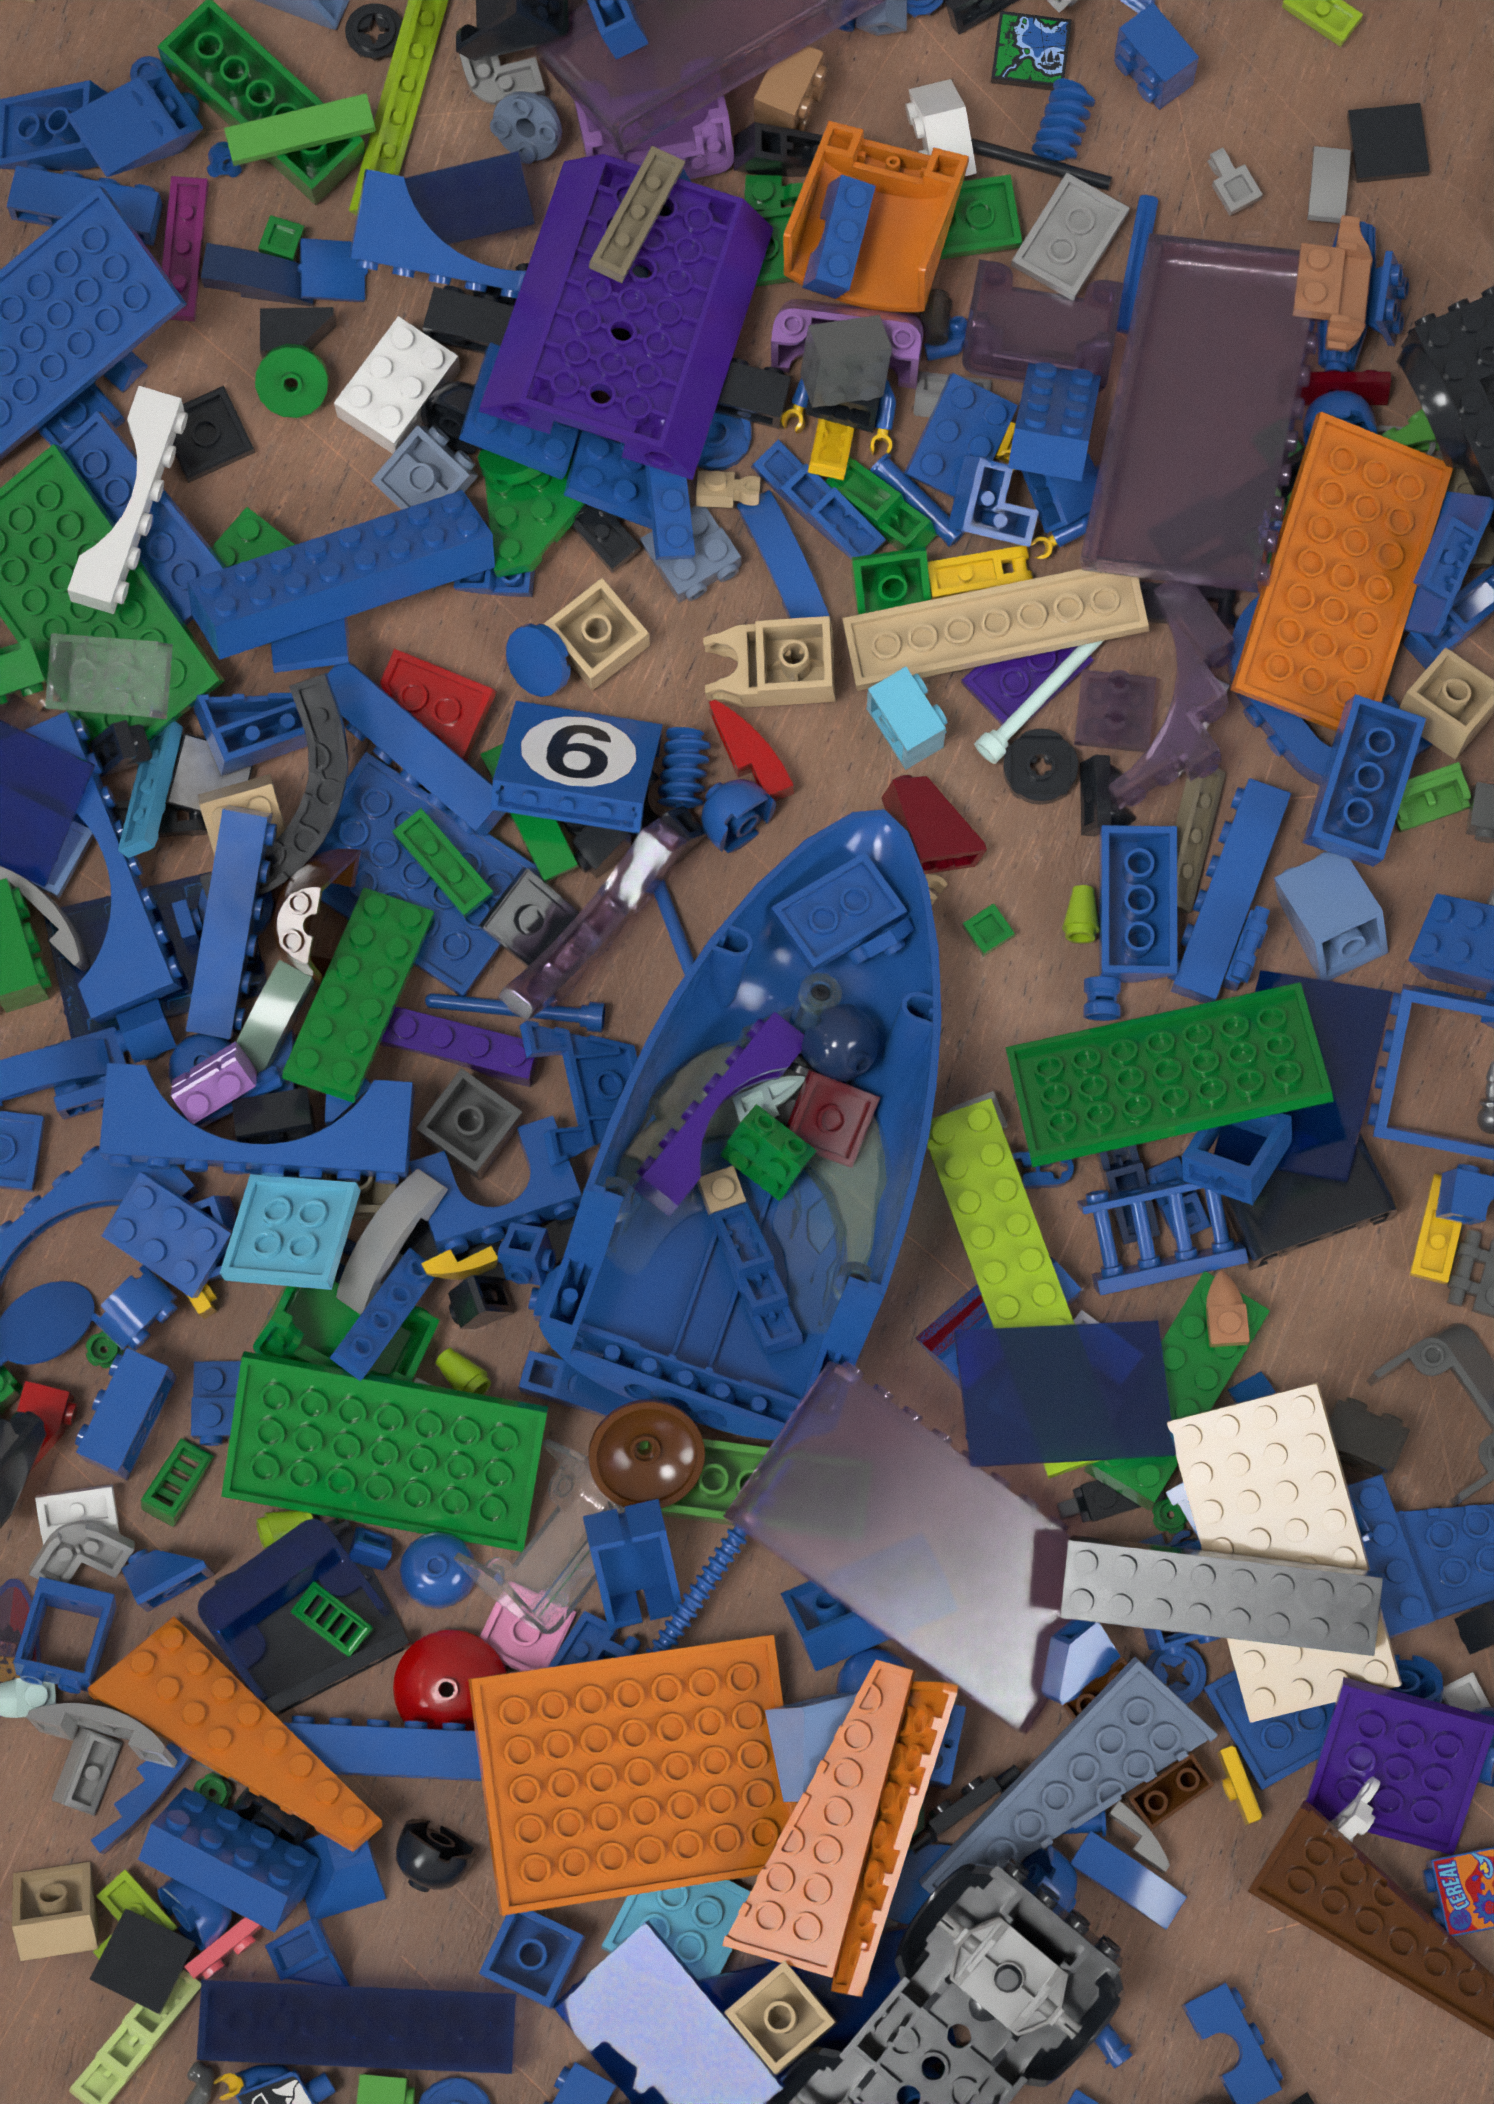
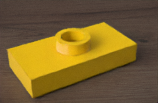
M819 418L808 473L844 480L854 428Z
M1232 1745L1218 1751L1217 1755L1226 1775V1778L1222 1779L1221 1783L1229 1802L1236 1801L1245 1826L1261 1820L1263 1816L1236 1748Z

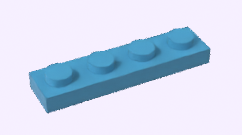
M176 721L169 724L164 731L148 742L152 759L138 766L118 851L127 858L149 851L155 847L158 841V831L162 814L166 808L165 802L169 785L173 779V768L180 749L179 743L183 727Z

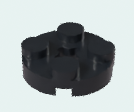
M1033 729L1020 735V738L1016 739L1009 746L1004 757L1003 774L1013 796L1025 802L1038 805L1050 804L1067 796L1077 777L1078 758L1072 745L1070 747L1068 742L1062 738L1063 736L1048 729ZM1037 758H1044V763L1051 765V770L1045 771L1043 776L1037 775L1036 771L1030 768V765L1036 764Z

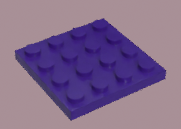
M1343 1677L1305 1801L1310 1803L1331 1822L1357 1797L1367 1780L1374 1776L1380 1781V1786L1373 1798L1367 1803L1373 1808L1371 1814L1375 1816L1373 1824L1367 1831L1368 1833L1454 1855L1493 1737L1494 1717Z

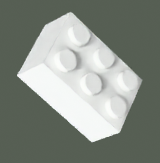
M398 316L334 402L337 417L393 454L415 427L422 424L423 421L420 416L421 407L441 385L453 382L461 371L458 355Z

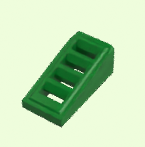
M180 1438L141 1498V1509L174 1527L212 1463L214 1456ZM181 1455L198 1463L197 1468L194 1469L179 1460ZM173 1469L190 1477L188 1482L172 1474ZM165 1483L179 1489L181 1493L177 1495L164 1488ZM159 1496L160 1498L173 1504L172 1507H169L168 1505L160 1502L159 1500H157V1497Z
M313 1581L290 1611L347 1657L356 1654L375 1629L315 1581ZM320 1595L324 1599L309 1617L304 1611L314 1598ZM329 1604L335 1607L334 1611L322 1626L316 1622ZM343 1613L347 1618L335 1634L332 1635L328 1630L340 1614ZM355 1622L359 1627L347 1643L344 1644L340 1639L352 1623Z

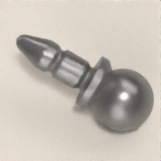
M1493 1061L1486 1075L1488 1083L1486 1084L1485 1096L1487 1098L1480 1099L1479 1104L1483 1108H1481L1477 1115L1479 1128L1487 1134H1494Z

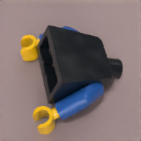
M800 378L791 401L794 403V406L782 415L781 421L784 428H786L790 418L798 417L799 423L796 426L795 432L796 434L801 433L805 428V420L802 413L804 408H807L806 415L871 433H873L874 427L878 428L877 435L871 440L869 450L873 455L874 443L884 441L887 444L886 453H890L892 441L888 436V432L893 430L896 397L887 379L883 397L868 401L859 400L840 403L835 406L826 405L812 408L803 380Z

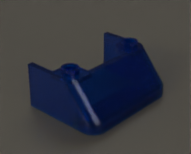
M309 1519L300 1523L205 1592L198 1602L199 1617L252 1692L263 1704H265L264 1701L269 1699V1697L248 1669L262 1658L266 1649L264 1636L256 1624L309 1587L313 1581L319 1580L324 1588L335 1596H346L362 1587L383 1617L390 1613L329 1527L320 1520Z

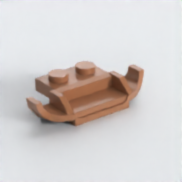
M1341 216L1336 247L1301 243L1299 250L1292 316L1328 320L1325 349L1330 351H1349L1358 342L1366 326V311L1373 259L1369 246L1361 233L1360 217Z

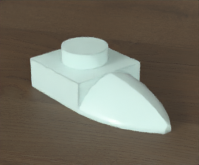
M780 1077L777 1080L767 1081L732 1097L739 1121L741 1122L756 1104L771 1116H778L777 1107L789 1100L804 1083L805 1077Z
M15 1678V1680L0 1684V1716L26 1718L29 1710L56 1704L55 1684L43 1681L42 1685H34L23 1681L21 1678Z

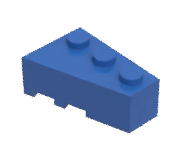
M268 693L267 696H244V694H232L230 697H209V694L196 696L194 712L221 776L307 747L305 731L292 693Z

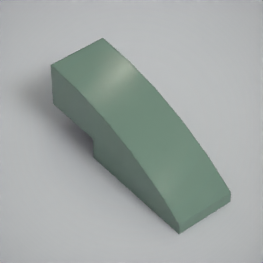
M278 960L237 1040L239 1046L255 1066L257 1074L269 1068L297 1021L296 1016L315 984L311 976L281 960Z

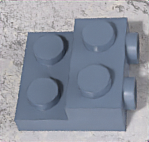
M417 425L371 481L402 510L463 490L465 493L479 475L472 469L476 465L475 462L461 450L455 453L446 445L450 439L441 429L434 425L430 429L427 426Z
M694 506L690 509L695 556L691 559L656 560L653 531L640 538V544L678 603L685 599L693 601L707 591V586L717 580L725 582L739 572L738 568L742 566L740 554L723 528H719L707 507Z

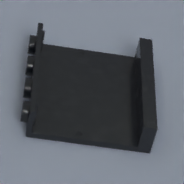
M336 1518L323 1524L318 1528L320 1534L308 1540L301 1536L288 1542L283 1546L285 1552L271 1558L270 1554L263 1555L249 1563L250 1570L238 1576L235 1572L228 1573L214 1582L216 1587L209 1590L265 1699L266 1707L276 1717L411 1646L373 1568L347 1560L354 1536V1530L348 1520L340 1523L339 1519ZM313 1581L375 1628L356 1654L347 1657L290 1612ZM317 1595L304 1613L310 1617L324 1598ZM329 1604L316 1622L322 1626L335 1607ZM341 1613L328 1631L334 1635L347 1616ZM353 1622L340 1641L346 1644L359 1626Z

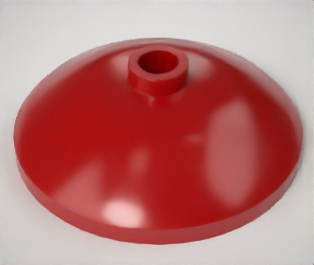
M462 1630L437 1631L416 1641L402 1656L393 1682L395 1704L404 1723L405 1721L427 1722L428 1729L442 1730V1723L466 1724L465 1731H475L468 1679L505 1674L507 1671L497 1651L481 1637ZM444 1682H450L454 1687V1692L450 1697L443 1695L441 1692V1686Z

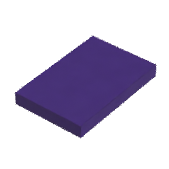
M1078 646L977 666L961 680V683L1003 725ZM1089 656L1024 724L1093 664L1094 660L1092 657Z

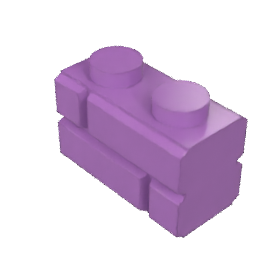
M235 1041L191 1068L190 1073L185 1072L173 1079L171 1097L191 1124H195L256 1087L257 1070Z

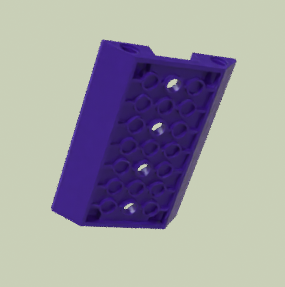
M605 154L564 161L479 412L547 434L551 433L554 421L625 443L622 458L693 480L774 228L744 199L678 178L664 204L671 209L672 214L666 217L658 215L623 283H620L590 269L589 264L641 166ZM636 266H644L651 271L652 275L648 278H639L633 273L632 269ZM616 328H624L629 331L631 338L625 341L618 340L612 335L611 331ZM598 390L604 391L611 400L600 404L595 402L590 394Z

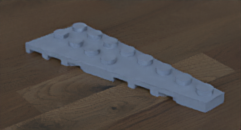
M1135 1656L918 1881L931 1894L943 1880L962 1865L969 1863L994 1865L1001 1856L1007 1861L1013 1857L1020 1862L1039 1848L1045 1849L1053 1844V1839L1070 1828L1076 1829L1121 1800L1123 1794L1143 1781L1147 1783L1157 1777V1772L1176 1760L1178 1762L1189 1756L1187 1753L1207 1740L1213 1741L1218 1734Z

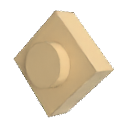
M734 1166L701 1176L697 1182L708 1215L746 1202Z

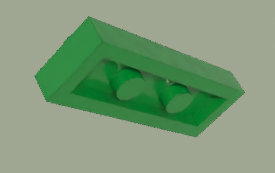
M422 808L392 831L395 838L464 918L494 895L492 889Z

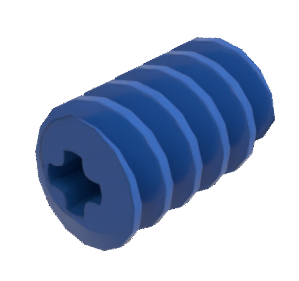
M1061 78L1053 83L1054 90L1050 92L1048 99L1050 103L1045 106V116L1040 121L1041 129L1037 131L1036 142L1032 145L1034 154L1054 161L1077 158L1078 152L1070 146L1081 145L1082 138L1075 133H1084L1087 126L1080 120L1090 119L1091 113L1084 107H1093L1095 104V99L1087 94L1084 86L1073 80Z
M688 727L666 729V738L670 741L664 744V752L667 756L662 758V766L666 770L660 773V780L664 784L658 787V794L662 797V799L657 801L659 804L670 808L684 806L686 809L703 806L704 801L694 797V793L705 792L706 788L696 783V779L707 777V772L698 768L699 764L709 763V757L700 754V750L711 749V743L701 739L704 732Z

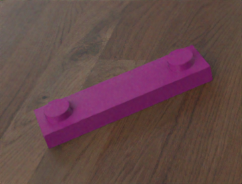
M171 176L162 270L187 305L169 320L195 322L209 187L207 178Z

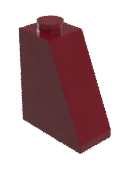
M911 775L899 776L891 781V784L881 797L885 810L908 831L924 874L975 867L987 851L984 841L927 776L913 778Z

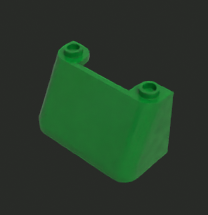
M335 1281L332 1290L283 1286L254 1341V1352L343 1369L331 1360L330 1356L360 1314L336 1298L339 1283ZM414 1306L367 1374L412 1382L440 1320L430 1315L426 1309Z

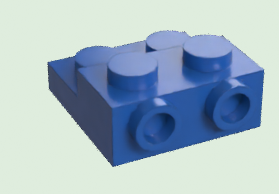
M241 1361L194 1362L191 1436L194 1439H200V1445L220 1446L223 1445V1439H230Z

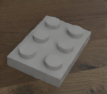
M1066 173L1012 259L1011 266L1075 301L1129 214L1130 207Z

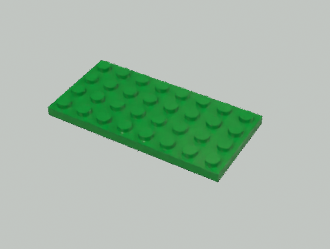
M53 444L0 488V617L18 643L29 637L36 638L50 681L46 683L65 711L69 712L77 720L82 719L90 734V739L87 740L90 746V742L112 723L127 720L128 726L142 725L147 740L150 742L164 731L169 724L195 705L197 695L209 694L225 680L140 559L135 570L129 569L125 581L129 583L128 593L124 603L117 604L114 614L71 602L67 589L79 555L100 542L111 532L115 524L60 445Z
M1301 982L1005 1047L1032 1167L1333 1102L1332 1089Z
M244 1351L241 1358L221 1497L421 1534L433 1532L449 1533L465 1542L523 1552L548 1407L373 1374H366L359 1381L345 1369Z

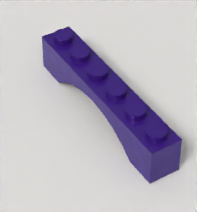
M395 1007L380 1042L382 1046L430 1056L480 1072L495 1079L526 1087H531L539 1058H526L521 1038L400 1007Z
M775 1011L766 1022L759 1018L746 1034L751 1041L745 1049L737 1045L724 1063L729 1066L725 1074L721 1076L716 1072L702 1089L708 1095L701 1104L693 1100L680 1117L685 1121L681 1129L676 1131L672 1127L658 1144L663 1151L657 1159L649 1155L637 1170L636 1174L641 1179L633 1189L668 1217L672 1215L701 1178L700 1155L702 1141L709 1121L715 1111L727 1099L741 1090L761 1082L779 1079L802 1051L801 1045L804 1034Z

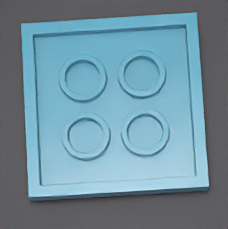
M250 1174L220 1271L224 1281L332 1290L361 1191L356 1182Z
M729 1880L627 1896L601 1949L706 2003L733 1950L732 1948L722 1946L724 1937L728 1935L750 1891Z

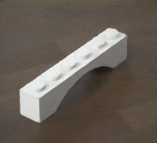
M138 386L127 418L137 452V476L133 493L124 514L111 532L94 547L79 555L67 589L71 602L114 614L118 603H124L129 588V583L125 582L129 569L135 570L140 558L141 549L137 548L141 535L147 536L153 515L149 514L153 501L159 502L163 492L164 480H161L164 468H170L174 461L176 447L172 446L177 433H183L187 423L188 413L184 412L182 398Z

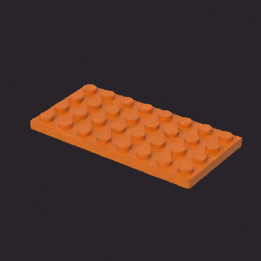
M1324 412L1316 414L1230 690L1336 732L1345 703L1355 694L1381 703L1417 588L1413 581L1431 542L1453 468L1447 467L1443 460Z

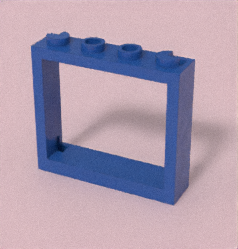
M1403 984L1401 993L1394 992L1389 1014L1396 1015L1394 1029H1386L1382 1051L1389 1052L1386 1067L1379 1066L1377 1071L1375 1088L1381 1089L1379 1104L1371 1102L1367 1124L1374 1126L1373 1137L1494 1160V1145L1387 1125L1412 1002L1494 1018V1001Z

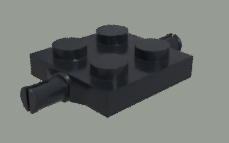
M1013 1764L997 1777L992 1776L986 1781L980 1775L962 1788L960 1792L964 1797L952 1804L948 1798L932 1809L929 1813L932 1820L924 1826L923 1830L911 1838L909 1847L916 1855L917 1852L933 1841H938V1836L999 1792L1002 1794L1021 1775L1018 1768Z

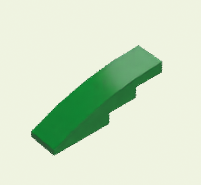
M503 744L480 754L492 781ZM508 812L543 882L546 883L578 867L556 820Z

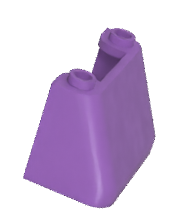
M714 58L689 64L681 73V87L611 101L607 87L601 83L588 82L571 86L585 157L605 154L641 166L651 146H654L684 160V170L689 179L715 175L728 170L734 162V151L729 115Z
M791 299L781 306L773 324L771 367L789 373L791 364L797 358L803 357L808 325L880 315L892 347L889 368L894 370L898 377V387L916 389L924 333L923 324L917 316L907 312H887L852 305Z

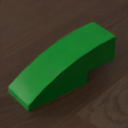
M850 456L848 457L844 480L829 477L825 481L831 489L835 487L886 541L898 551L926 547L937 535L930 519L906 503L901 493Z

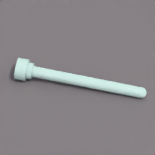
M1103 641L1078 646L997 731L985 732L974 743L978 752L989 762L996 764L1006 754L1005 748L1009 745L1007 741Z

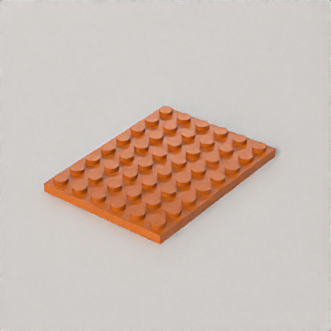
M774 1635L468 1679L499 1915L504 1916L759 1875L776 1847V1842L797 1805V1802H783L765 1713L767 1709L783 1706Z

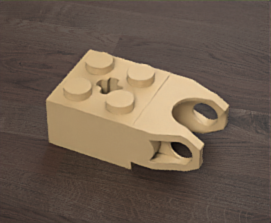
M829 616L755 621V624L737 625L721 633L703 638L705 652L730 657L738 662L736 670L730 676L705 685L707 700L713 701L716 699L719 702H727L743 708L836 702L833 630ZM801 659L799 663L793 664V660Z

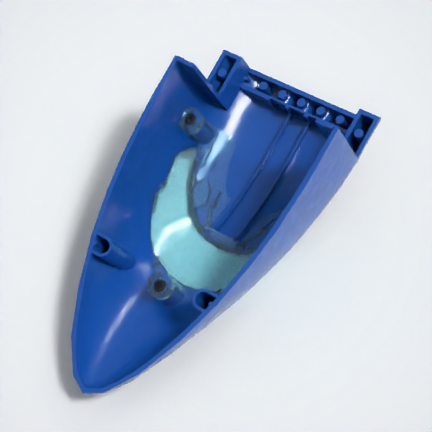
M885 809L852 812L805 839L753 887L712 935L675 989L648 1036L609 1121L586 1183L561 1265L539 1322L543 1336L561 1358L597 1384L635 1401L654 1399L671 1403L685 1411L694 1422L724 1432L767 1440H798L819 1436L835 1428L857 1359L884 1299L916 1195L930 1133L937 1087L941 1033L939 948L926 876L908 831ZM866 852L907 909L906 917L915 930L903 939L906 945L889 956H886L884 951L854 966L848 955L844 953L812 973L770 914L771 907L861 853ZM852 1004L857 1009L863 1011L878 1031L880 1046L875 1061L866 1072L850 1081H842V1083L880 1097L853 1168L814 1154L781 1201H778L735 1168L746 1202L774 1257V1268L788 1295L789 1308L803 1337V1344L766 1355L738 1291L712 1217L708 1215L698 1184H695L672 1215L668 1217L633 1189L641 1179L636 1172L649 1155L657 1159L663 1151L658 1144L672 1127L679 1131L685 1124V1121L680 1117L692 1101L696 1100L701 1104L708 1094L702 1089L716 1072L723 1076L729 1069V1066L724 1062L737 1045L745 1049L751 1039L746 1034L759 1018L766 1022L775 1011L805 1035L809 1027L814 1030L822 1021L818 1016L824 1011L836 1005ZM801 1051L793 1062L814 1070L804 1059ZM761 1082L756 1085L745 1088L740 1092L736 1093L735 1095H733L732 1097L739 1095L765 1082ZM732 1097L727 1099L715 1111L707 1126L700 1155L701 1176L733 1166L720 1156L728 1144V1140L740 1124Z

